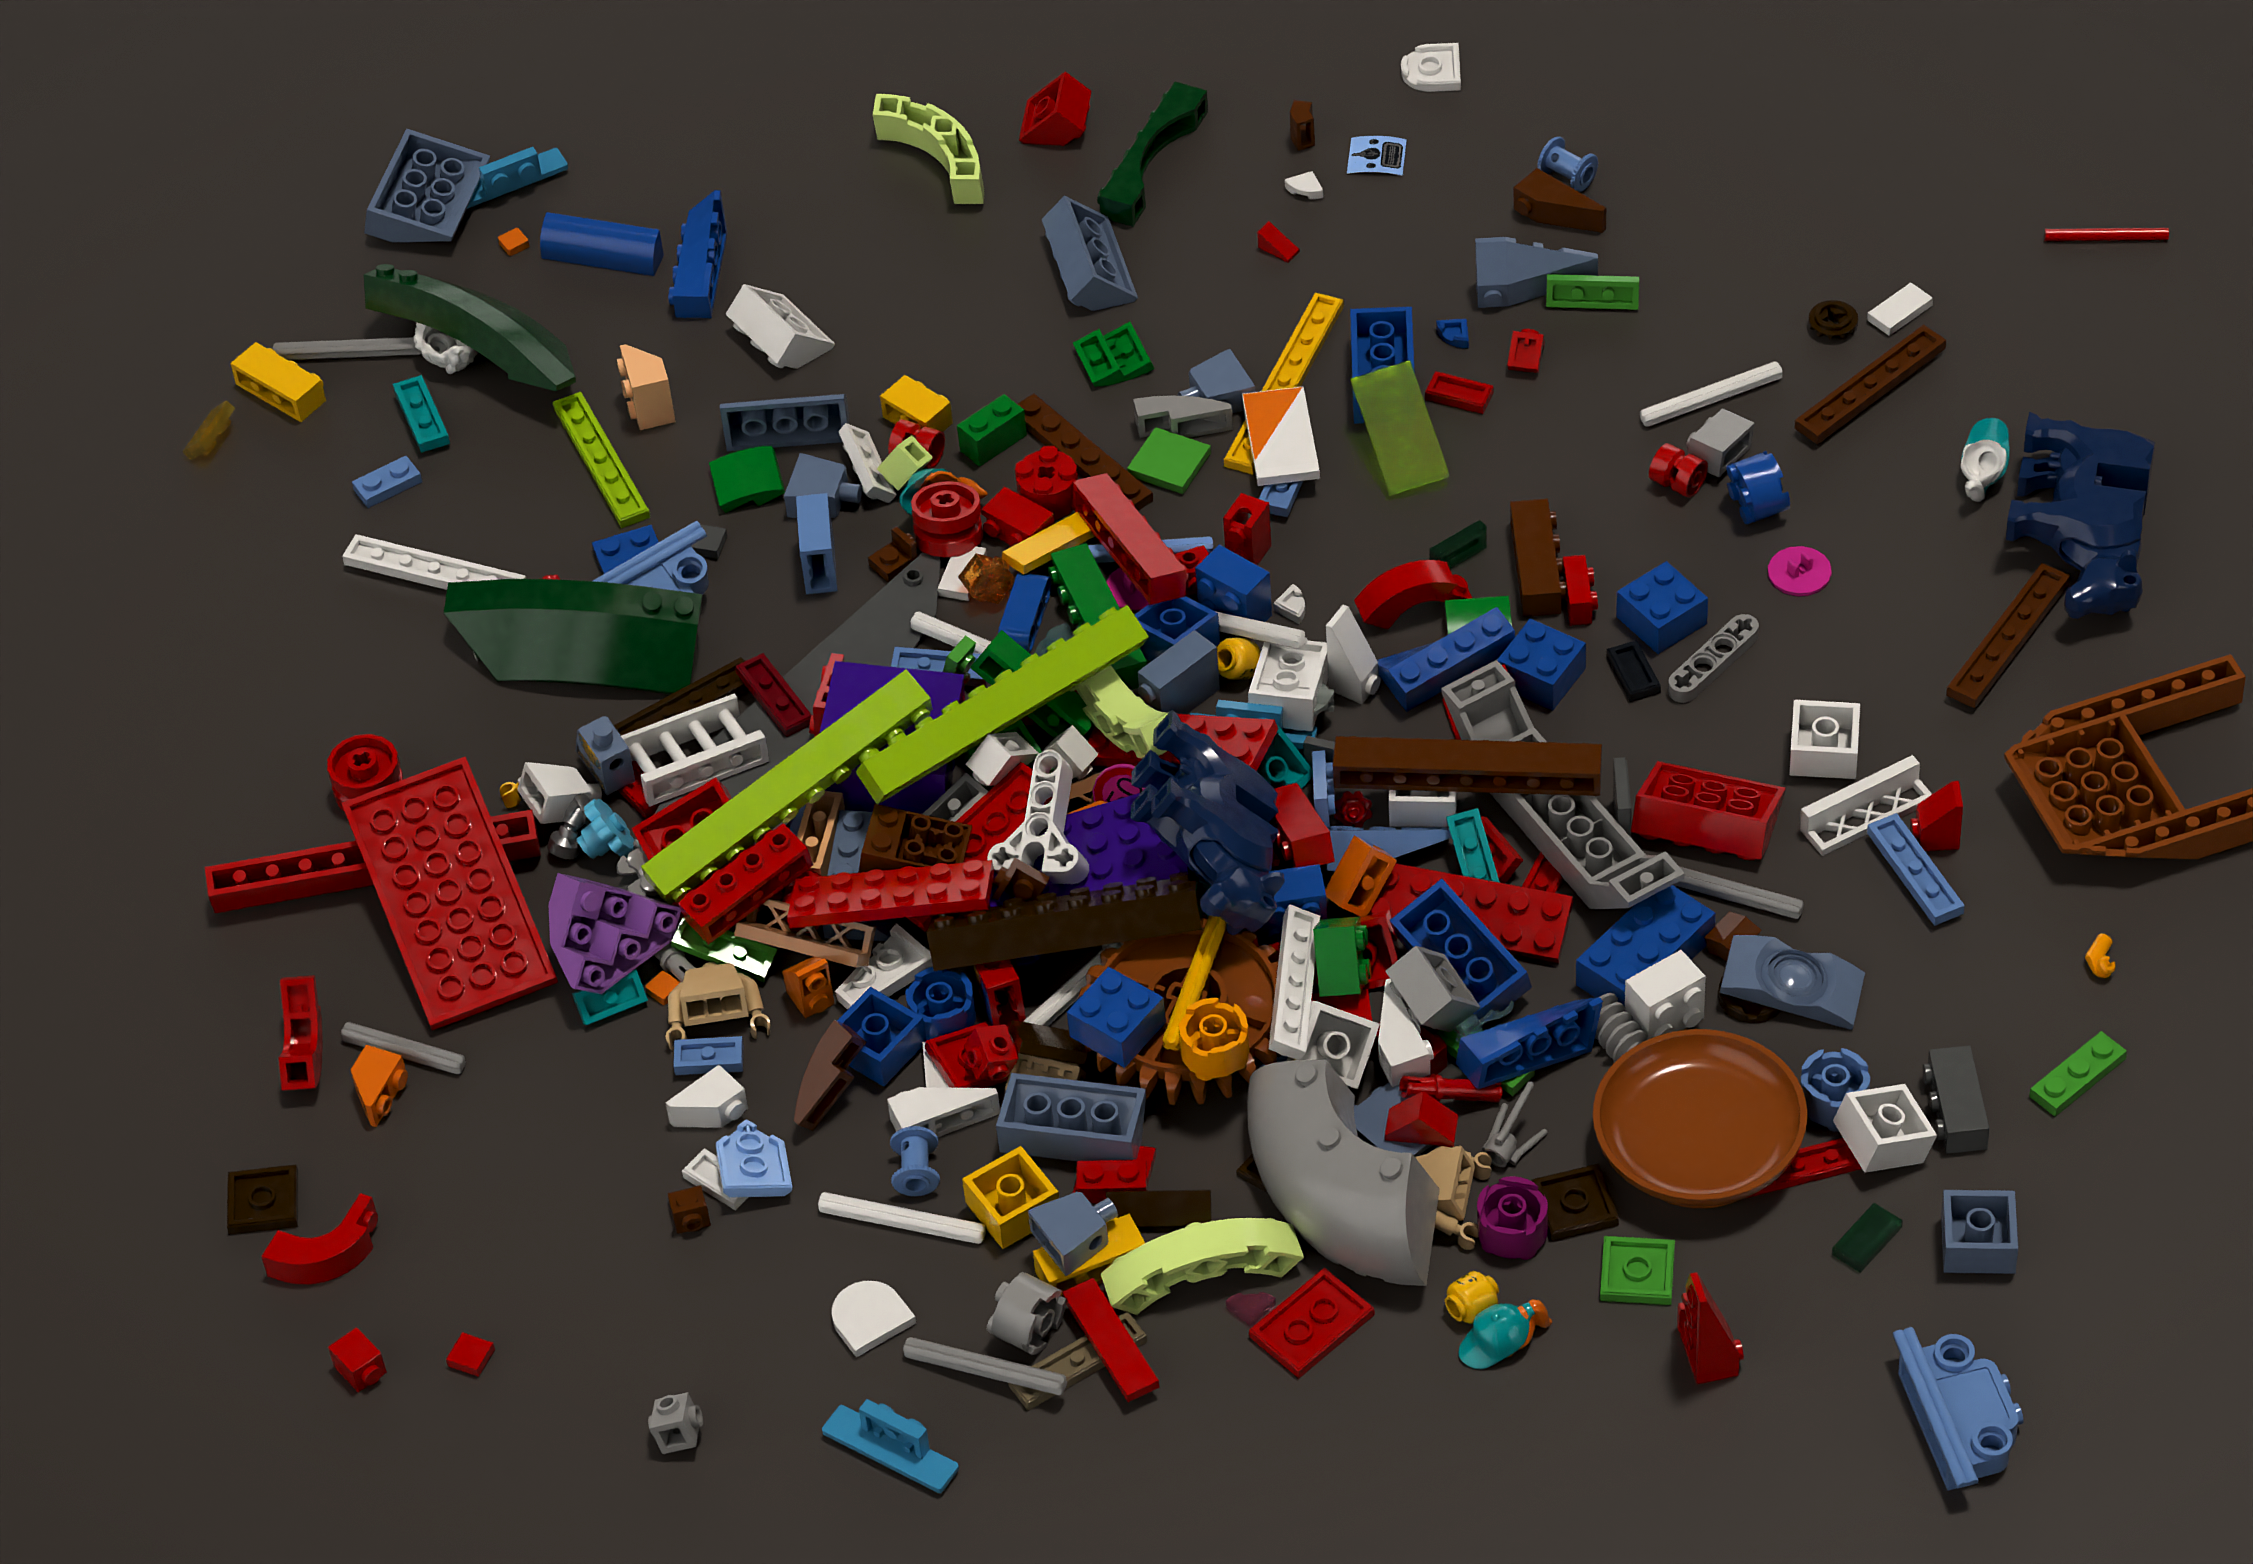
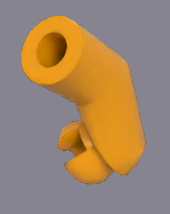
M2102 933L2098 934L2085 954V960L2095 976L2107 978L2115 971L2116 964L2114 961L2110 963V957L2105 956L2113 941L2108 935Z

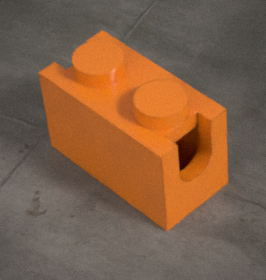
M1354 835L1325 888L1326 897L1351 913L1360 917L1367 916L1397 859L1376 845L1371 846Z

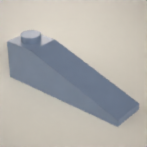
M1509 237L1475 238L1478 308L1511 306L1547 295V274L1598 276V254L1564 247L1558 251L1543 248L1542 243L1533 242L1532 246L1516 243L1515 238Z

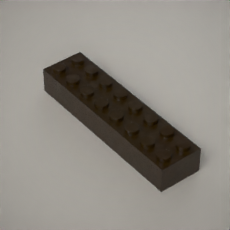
M1178 872L1169 876L1170 879L1157 881L1156 877H1146L1137 880L1134 885L1123 886L1122 882H1114L1104 885L1102 890L1090 891L1088 887L1071 890L1070 895L1056 896V893H1044L1036 896L1037 900L1023 902V898H1012L1003 901V905L990 907L989 904L988 910L937 914L932 917L927 929L933 970H945L1202 930L1205 912L1202 911L1200 904L1202 894L1199 878L1196 875L1190 876L1189 872Z

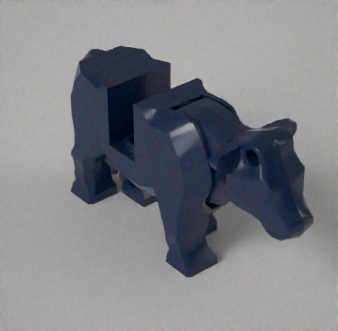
M2029 412L2025 431L2024 452L2034 453L2039 450H2051L2054 452L2050 453V457L2038 460L2023 456L2017 496H2026L2037 489L2055 488L2053 501L2047 503H2024L2018 500H2011L2006 540L2014 541L2023 536L2035 538L2041 543L2051 546L2067 564L2081 570L2077 582L2067 588L2065 593L2064 610L2071 618L2078 619L2089 613L2113 615L2120 610L2128 612L2130 609L2136 608L2143 593L2142 579L2136 567L2142 547L2143 515H2145L2155 442L2128 431L2094 429L2081 426L2072 420L2041 419L2037 414Z
M1171 710L1154 729L1153 746L1160 750L1171 752L1181 764L1163 760L1150 749L1132 770L1131 785L1145 789L1131 804V819L1135 822L1148 824L1157 833L1161 841L1166 843L1201 881L1211 886L1200 899L1203 912L1224 920L1227 932L1230 935H1236L1244 928L1255 933L1269 921L1276 911L1277 904L1274 896L1285 882L1283 873H1269L1273 863V843L1278 835V829L1269 824V822L1278 813V809L1275 806L1278 793L1256 770L1227 753L1208 735L1192 729L1188 724L1181 722L1179 716Z

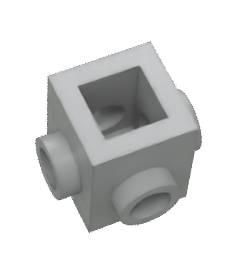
M688 1392L668 1395L654 1401L653 1412L648 1418L650 1432L654 1436L662 1454L696 1447L699 1427L703 1425V1415L700 1407L694 1405Z

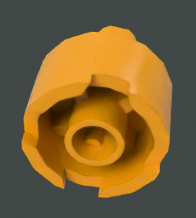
M1219 998L1201 999L1191 1004L1186 1009L1187 1013L1178 1025L1182 1061L1188 1069L1194 1072L1198 1079L1209 1081L1213 1078L1228 1076L1245 1068L1249 1054V1033L1246 1014L1235 1003L1234 1007L1226 1003H1220Z

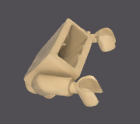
M708 962L700 968L685 971L683 982H680L668 996V1024L672 1025V1028L666 1032L665 1037L671 1051H673L672 1044L674 1040L681 1038V1040L688 1039L682 1028L683 1024L685 1026L749 1017L748 1014H752L750 1020L751 1036L757 1039V1026H764L769 1036L770 1019L761 1012L764 1010L757 983L743 973H737L734 964L731 963L718 965L714 962Z
M1443 1145L1427 1154L1416 1156L1415 1158L1440 1188L1434 1228L1450 1236L1452 1233L1458 1235V1244L1463 1249H1473L1475 1246L1474 1239L1465 1235L1468 1234L1478 1238L1477 1225L1472 1222L1460 1225L1458 1221L1465 1218L1473 1176L1479 1180L1490 1178L1492 1171L1490 1167L1492 1162L1491 1156L1486 1152H1480L1475 1157H1472L1471 1153L1465 1151L1462 1146L1447 1147Z

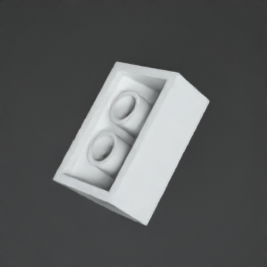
M743 284L726 312V315L734 322L733 327L739 332L748 335L752 339L750 343L755 348L765 352L769 356L767 358L768 361L779 368L787 366L798 369L830 351L835 345L829 337L783 294Z

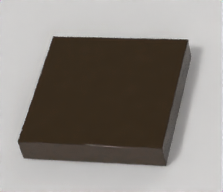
M1011 1020L1009 1033L1020 1054L1080 1065L1086 1064L1088 1052L1083 1044L1070 1037L1069 1030Z
M1599 1163L1531 1179L1538 1186V1190L1543 1196L1545 1195L1548 1202V1233L1551 1241L1619 1226V1216Z
M296 1164L228 1172L227 1229L229 1235L298 1227V1168Z

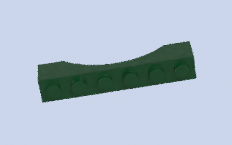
M1174 82L1169 91L1164 92L1156 111L1153 110L1150 113L1148 123L1143 130H1139L1132 147L1125 151L1123 161L1119 167L1113 169L1107 185L1100 189L1097 203L1100 205L1101 214L1107 216L1111 221L1134 227L1146 208L1143 177L1149 163L1169 143L1197 130L1208 113L1207 90Z

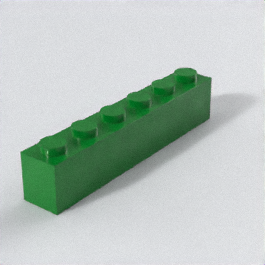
M1087 543L1050 553L1052 567H1048V574L1051 577L1052 585H1058L1057 590L1062 605H1068L1067 611L1072 625L1077 624L1078 628L1089 622L1092 626L1100 621L1098 617L1112 607H1115L1117 610L1120 609ZM1139 648L1111 666L1130 690L1139 687L1138 671L1147 665V660Z

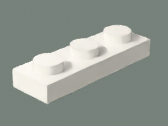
M845 423L838 432L844 443L843 447L852 461L853 470L860 479L863 492L871 499L877 498L890 503L897 494L893 485H890L877 470L882 461L869 432Z

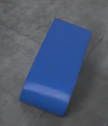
M1018 572L1000 622L998 633L1001 630L1004 631L1028 652H1031L1050 598V576L1028 573L1023 575Z

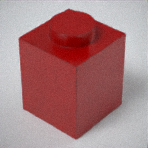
M357 1327L328 1346L334 1367L358 1393L367 1386L375 1384L381 1376L387 1373L381 1352Z

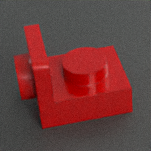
M1521 329V332L1513 331L1507 364L1508 370L1539 373L1542 350L1545 347L1544 335L1539 334L1538 331L1533 329Z

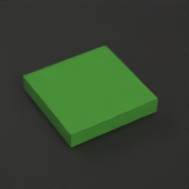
M1155 427L1127 467V471L1136 479L1184 494L1210 456L1211 445Z
M1604 1236L1600 1301L1671 1305L1675 1240Z

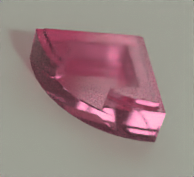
M1265 1292L1245 1295L1238 1293L1226 1300V1308L1251 1327L1276 1305V1298Z

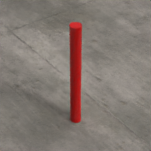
M2169 228L2045 229L2044 236L2045 241L2168 240Z

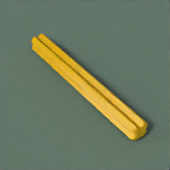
M1209 915L1162 1039L1164 1042L1163 1047L1167 1050L1178 1051L1180 1049L1179 1022L1186 1015V1009L1191 1004L1199 1001L1226 929V922L1220 917Z

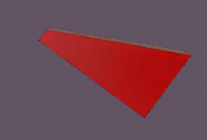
M1270 221L1257 231L1258 248L1288 263L1300 252V249Z

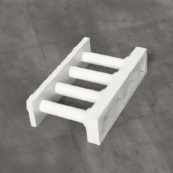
M735 693L621 735L630 750L631 761H636L644 772L640 776L644 798L649 806L695 790L715 777L718 780H722L769 762L766 738L761 730L746 735L736 721L740 712ZM726 728L734 740L716 746L709 733ZM696 738L704 751L686 757L679 744ZM666 750L674 762L656 768L649 756Z

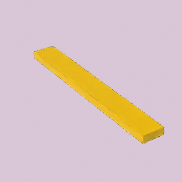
M1314 293L1261 391L1301 387L1344 307L1343 299ZM1245 420L1224 458V467L1253 475L1255 469Z

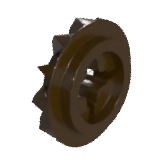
M1838 300L1823 301L1815 305L1809 313L1810 329L1816 330L1818 337L1827 335L1829 340L1833 336L1843 339L1845 334H1853L1855 327L1858 326V314L1846 302ZM1828 316H1830V318L1833 319L1835 322H1838V324H1834L1832 321H1828Z

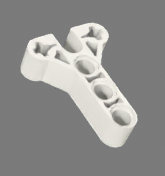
M1045 750L1035 758L1024 822L1003 843L994 845L988 853L987 860L993 861L994 871L997 874L1002 866L1008 869L1014 858L1033 867L1037 857L1044 854L1042 873L1050 877L1049 880L1052 884H1076L1083 881L1088 875L1089 864L1087 860L1068 842L1064 835L1073 774L1071 767L1054 750ZM1058 766L1053 773L1049 774L1053 767ZM1053 797L1048 804L1044 805L1048 798ZM1048 828L1045 834L1039 836L1043 829Z

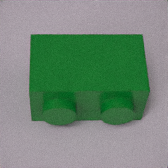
M1005 394L1001 395L957 425L960 451L981 467L1027 436L1024 409Z

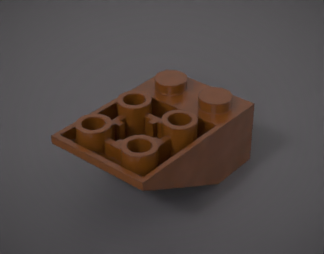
M875 804L861 852L858 873L874 869L893 870L906 866L924 867L933 866L938 863H963L972 825Z

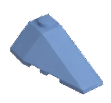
M1330 826L1328 830L1330 831L1335 862L1320 865L1322 870L1328 871V876L1332 877L1354 835L1371 846L1376 845L1394 858L1452 837L1447 827H1401V830H1396L1393 827L1373 826L1369 830H1364V828L1353 826Z

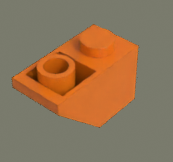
M810 957L782 971L786 993L804 1018L823 1012L835 1004L829 966L825 958Z
M365 1045L350 1071L371 1126L377 1127L382 1117L389 1113L397 1092L405 1087L408 1072L405 1069L402 1055Z

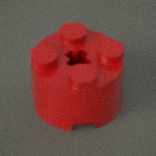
M1043 446L1040 451L1031 453L1016 463L1015 475L1018 494L1053 512L1054 520L1068 516L1074 510L1072 508V481L1078 480L1077 465L1070 456L1058 451L1055 446Z

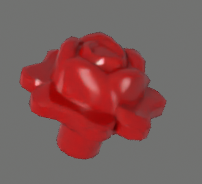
M1360 790L1355 791L1353 794L1350 791H1345L1343 796L1335 801V809L1337 810L1334 818L1341 821L1344 826H1353L1354 824L1355 827L1361 828L1364 822L1372 817V811L1370 810L1372 801L1365 798Z

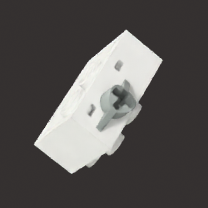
M1307 640V643L1303 644L1301 649H1295L1264 642L1248 692V703L1283 707V728L1295 731H1313L1317 715L1320 712L1334 711V689H1328L1326 686L1328 681L1327 643Z

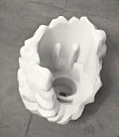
M416 322L415 347L422 351L423 357L428 362L445 368L448 374H453L466 368L479 353L449 335Z

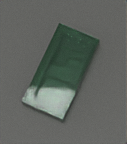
M1478 520L1429 549V560L1447 562L1451 569L1487 548V526L1481 520Z
M1873 1203L1832 1247V1255L1861 1273L1902 1228L1903 1220Z

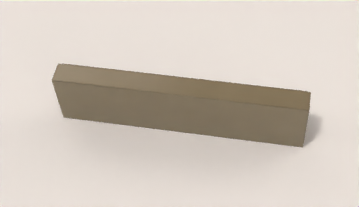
M1128 1311L1118 1316L1137 1347L1147 1343V1335ZM1085 1335L1031 1367L1064 1374L1067 1381L1065 1389L1102 1369L1105 1365ZM1008 1383L1009 1388L1027 1411L1056 1395Z

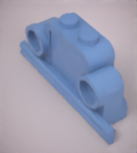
M696 520L593 581L703 594L709 585L708 567L705 559L697 554L691 545L707 537V534Z
M1913 1327L1893 1332V1338L1900 1352L1899 1377L1947 1491L1977 1484L1978 1478L2003 1471L2008 1465L2009 1454L2016 1442L2018 1425L2024 1422L2019 1404H2013L2011 1400V1388L2007 1376L2000 1374L1998 1367L1991 1360H1974V1345L1968 1338L1962 1335H1945L1935 1345L1922 1348Z

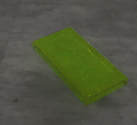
M1410 360L1350 379L1389 496L1449 477V471Z

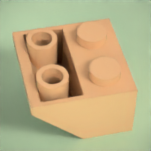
M626 344L620 345L622 358L616 360L620 377L625 376L626 380L620 381L624 398L631 399V401L627 402L630 419H637L639 430L676 422L669 381L662 358Z

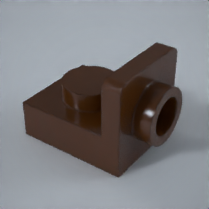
M897 526L891 529L892 542L868 557L869 566L888 583L917 558L916 549L918 546L915 539L909 533L905 534Z
M1014 858L1008 869L1002 866L992 884L998 887L992 898L998 901L1005 891L1016 898H1023V902L1037 900L1036 896L1041 894L1050 877Z
M701 1185L667 1193L677 1234L687 1231L693 1232L711 1226Z

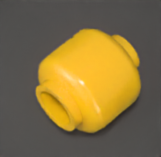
M1227 638L1220 642L1217 646L1219 674L1232 680L1252 678L1261 653L1259 646L1247 638Z
M1470 1271L1448 1286L1447 1297L1445 1298L1447 1310L1455 1320L1473 1324L1474 1318L1478 1313L1494 1304H1498V1285L1492 1277L1484 1276L1477 1271Z

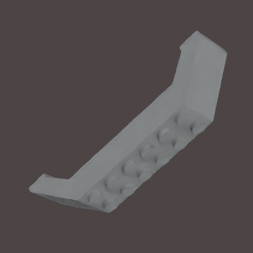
M1497 660L1441 688L1443 698L1461 740L1547 742L1534 728L1515 687V680ZM1490 793L1589 909L1629 908L1685 878L1683 870L1666 851L1657 856L1646 855L1595 796Z

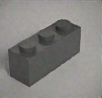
M1971 1046L1930 1049L1928 1064H1923L1922 1072L1925 1085H1931L1932 1092H1929L1931 1113L1937 1112L1938 1119L1935 1120L1937 1140H1943L1946 1154L1986 1150L1988 1148L1989 1124Z

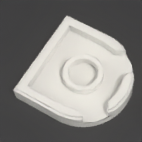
M1458 43L1424 44L1415 47V51L1405 55L1401 60V76L1404 82L1416 90L1425 92L1461 90Z
M861 1281L849 1285L837 1295L832 1305L834 1328L856 1358L916 1324L915 1315L897 1292L890 1286L878 1281Z

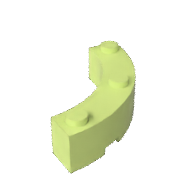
M876 94L873 120L877 140L902 142L928 152L948 171L954 204H984V185L979 156L965 128L955 118L932 104L927 103L924 106L911 102L910 97Z
M1111 665L1070 689V692L1077 690L1087 705L1082 708L1094 725L1126 753L1133 750L1137 758L1141 759L1150 749L1158 756L1167 752V750H1160L1153 746V733L1156 726L1168 713L1157 711L1146 705L1140 697H1137L1125 685Z
M1233 1218L1205 1223H1190L1185 1228L1153 1239L1126 1255L1116 1258L1100 1274L1111 1306L1138 1315L1153 1302L1171 1293L1170 1286L1187 1279L1188 1282L1195 1283L1208 1278L1222 1276L1227 1272V1269L1244 1268L1245 1273L1266 1274L1282 1278L1304 1258L1292 1224L1273 1218Z

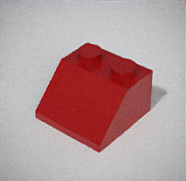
M1066 71L1027 100L1019 141L1023 144L1065 146L1074 138L1078 139L1081 137L1086 129L1085 122L1090 109L1089 102L1092 91Z

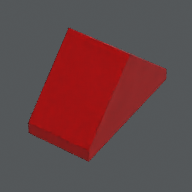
M1422 1091L1389 1108L1385 1140L1454 1147L1458 1115Z

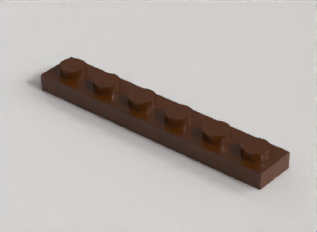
M1923 324L1795 419L1794 429L1814 443L1819 444L1945 350L1946 339Z
M1033 393L1018 403L1024 409L1026 430L1045 446H1055L1058 451L1070 456L1077 465V473L1083 478L1107 473L1115 484H1119L1128 500H1132L1138 511L1153 502V492L1036 394Z
M2041 563L1947 686L1946 696L1976 708L2070 583V575Z

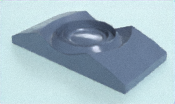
M1733 935L1719 993L1852 1030L1865 972L1832 953L1803 952L1791 948L1776 937Z

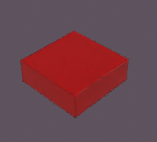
M462 1332L446 1358L447 1366L479 1377L495 1351L494 1343Z

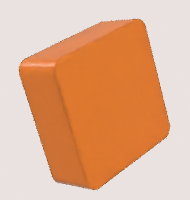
M514 228L498 236L499 245L509 256H513L530 247L528 238L519 228Z
M661 971L645 985L646 993L661 1004L666 1005L669 993L680 981L665 971Z

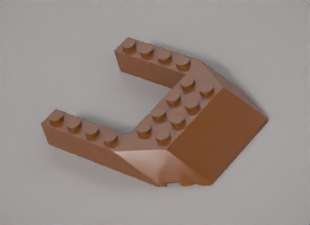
M2231 654L2051 710L2043 717V722L2033 731L2030 729L2022 737L2020 743L2014 744L2004 753V759L2062 853L2135 858L2200 859L2253 841V788L2185 810L2139 735L2242 703L2246 676Z

